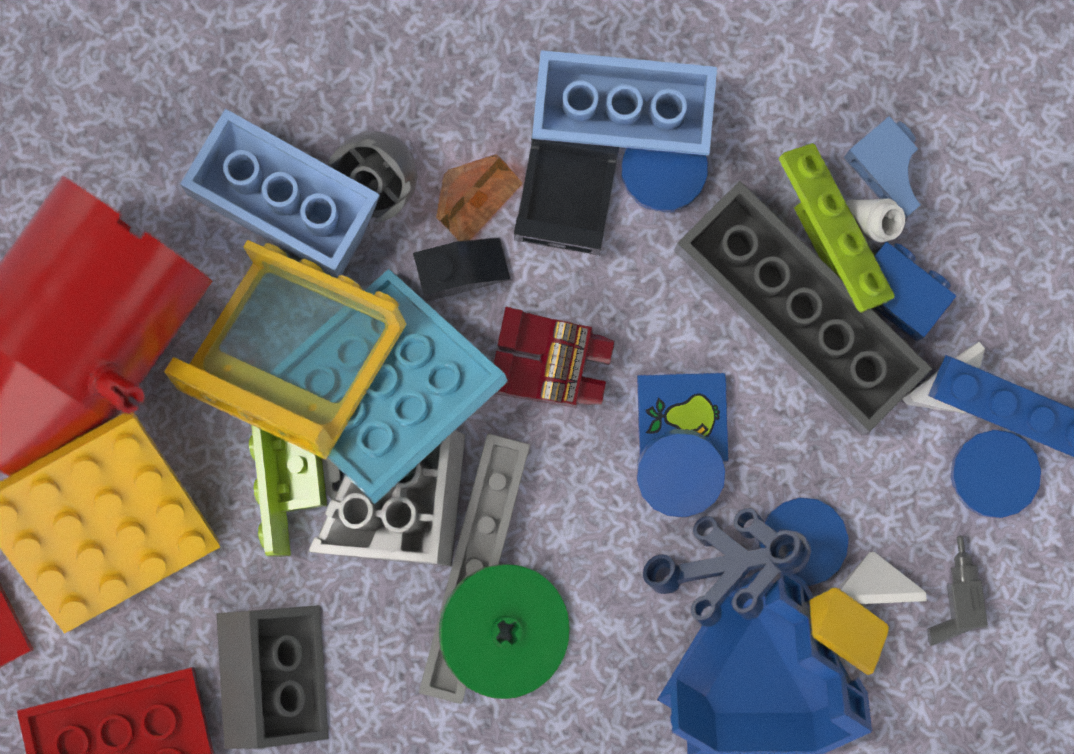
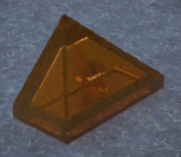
M496 154L449 169L443 175L436 219L457 241L471 240L523 183L501 157Z

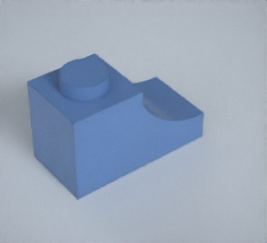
M889 116L855 144L844 156V159L879 199L894 200L903 209L906 219L921 205L913 194L908 177L910 158L918 148L914 144L916 139L911 130L901 121L895 123Z

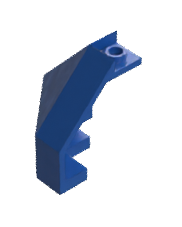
M760 571L744 578L720 605L722 609L720 620L710 627L701 626L657 699L671 708L670 722L672 732L687 741L688 754H825L873 732L868 692L859 677L851 680L839 659L841 656L812 637L810 605L807 601L814 596L806 582L795 574L781 575L762 597L764 607L760 615L750 620L742 618L734 610L732 599L739 590L747 588ZM753 599L747 600L743 605V609L748 608Z

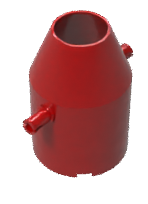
M65 176L60 178L0 261V472L9 477L116 418L120 412L124 414L136 412L139 407L130 402V398L133 397L143 404L145 395L139 385L213 282L207 275L146 231L141 238L130 232L132 227L120 219L122 214Z

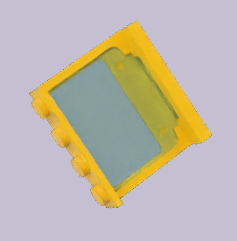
M247 240L243 248L252 261L251 267L191 362L188 364L173 357L164 373L177 390L326 460L407 324L398 308V302L391 296L379 291L374 295L366 292L355 281L343 275H339L337 278L327 275L317 264L307 259H301L298 262L288 258L284 251L273 244L265 243L264 246Z

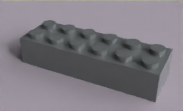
M741 181L676 244L674 252L861 436L869 433L932 370L872 309L859 312L843 281Z

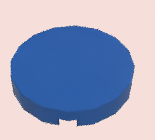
M626 148L622 158L621 179L628 195L641 207L649 210L675 212L689 206L700 195L708 176V159L706 155Z
M674 429L664 432L665 435L652 439L646 444L638 458L636 478L642 497L654 510L667 516L689 517L702 513L716 502L724 488L726 470L720 452L708 437L694 430Z
M991 430L974 435L959 447L952 460L950 478L959 500L967 509L979 516L1003 518L1018 514L1031 504L1040 488L1041 468L1037 454L1026 440L1012 432Z
M796 498L781 503L767 515L764 521L775 532L783 530L795 531L802 534L808 540L811 547L809 561L803 569L795 573V575L806 582L807 586L824 582L839 571L847 556L849 537L844 521L832 507L818 499ZM759 542L760 549L766 548L762 543ZM793 551L789 552L785 558L790 556Z

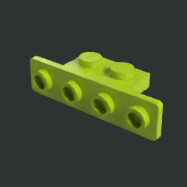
M811 143L784 152L779 156V161L801 201L794 207V210L819 258L843 281L859 312L867 311L892 300L894 293L816 145Z
M251 425L252 435L249 438V450L253 460H255L257 474L253 490L255 499L260 505L262 522L258 527L259 541L265 550L266 556H290L287 512L327 506L322 458Z

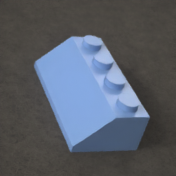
M541 50L532 139L709 155L717 67Z
M227 109L223 111L180 183L189 197L298 258L312 261L325 273L334 278L343 274L361 243L380 197L373 190Z

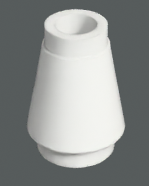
M852 199L846 202L861 232L873 240L886 242L897 238L903 231L905 214L903 209L894 200Z

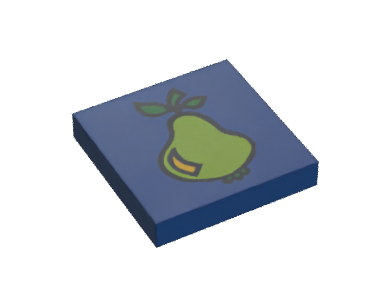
M726 373L637 375L639 456L645 445L652 439L665 435L664 432L670 430L684 429L694 430L708 437L720 452L722 461H729Z

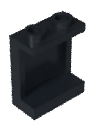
M531 138V148L520 208L514 229V241L600 256L619 147Z

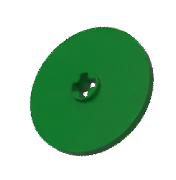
M514 564L487 566L464 578L448 597L439 622L440 649L451 673L470 690L496 699L520 697L533 692L545 684L560 666L569 642L568 612L557 589L538 572ZM501 621L506 624L513 623V627L509 630L512 636L509 641L502 638L496 639V636L500 633L497 625Z

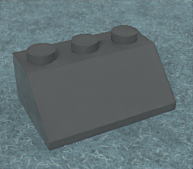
M320 605L216 613L224 749H261L329 739Z

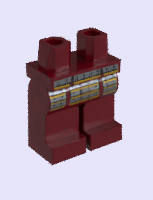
M506 306L497 344L499 350L540 359L534 360L496 351L493 364L505 374L508 382L495 394L577 409L578 404L602 405L606 381L584 377L586 361L610 365L615 341L602 335L593 334L592 327L542 317Z

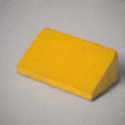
M832 588L810 599L812 637L867 675L874 673L888 635V624L839 588Z

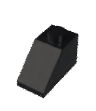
M500 237L456 241L413 253L426 302L511 280Z

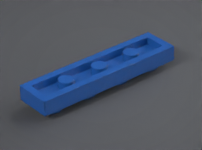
M945 355L928 394L929 397L1074 457L1073 408Z

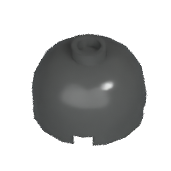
M363 131L344 141L328 160V166L380 195L371 218H377L374 222H383L395 217L410 200L415 191L418 178L415 159L409 148L402 141L388 133Z

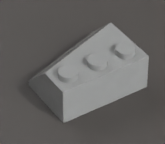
M454 430L375 504L345 475L335 499H331L325 512L327 517L318 538L314 537L308 552L452 567L465 434Z

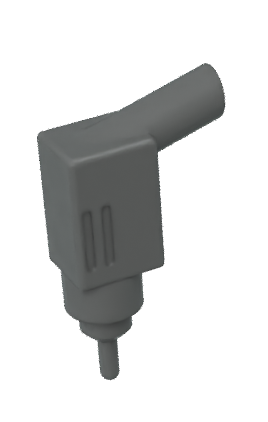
M961 535L957 536L959 553L954 557L955 567H951L953 583L947 584L951 619L927 629L930 647L973 629L988 626L982 580H979L978 565H973L972 556L965 552L964 538Z

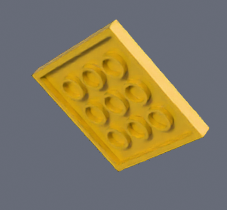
M135 413L119 415L0 481V549L64 634L221 547L216 534Z

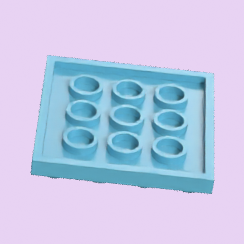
M390 269L364 291L373 295L377 291L383 292L395 299L399 304L398 308L407 325L328 455V458L374 504L508 382L505 374ZM345 307L270 375L333 404H338L345 397L384 332L386 325Z

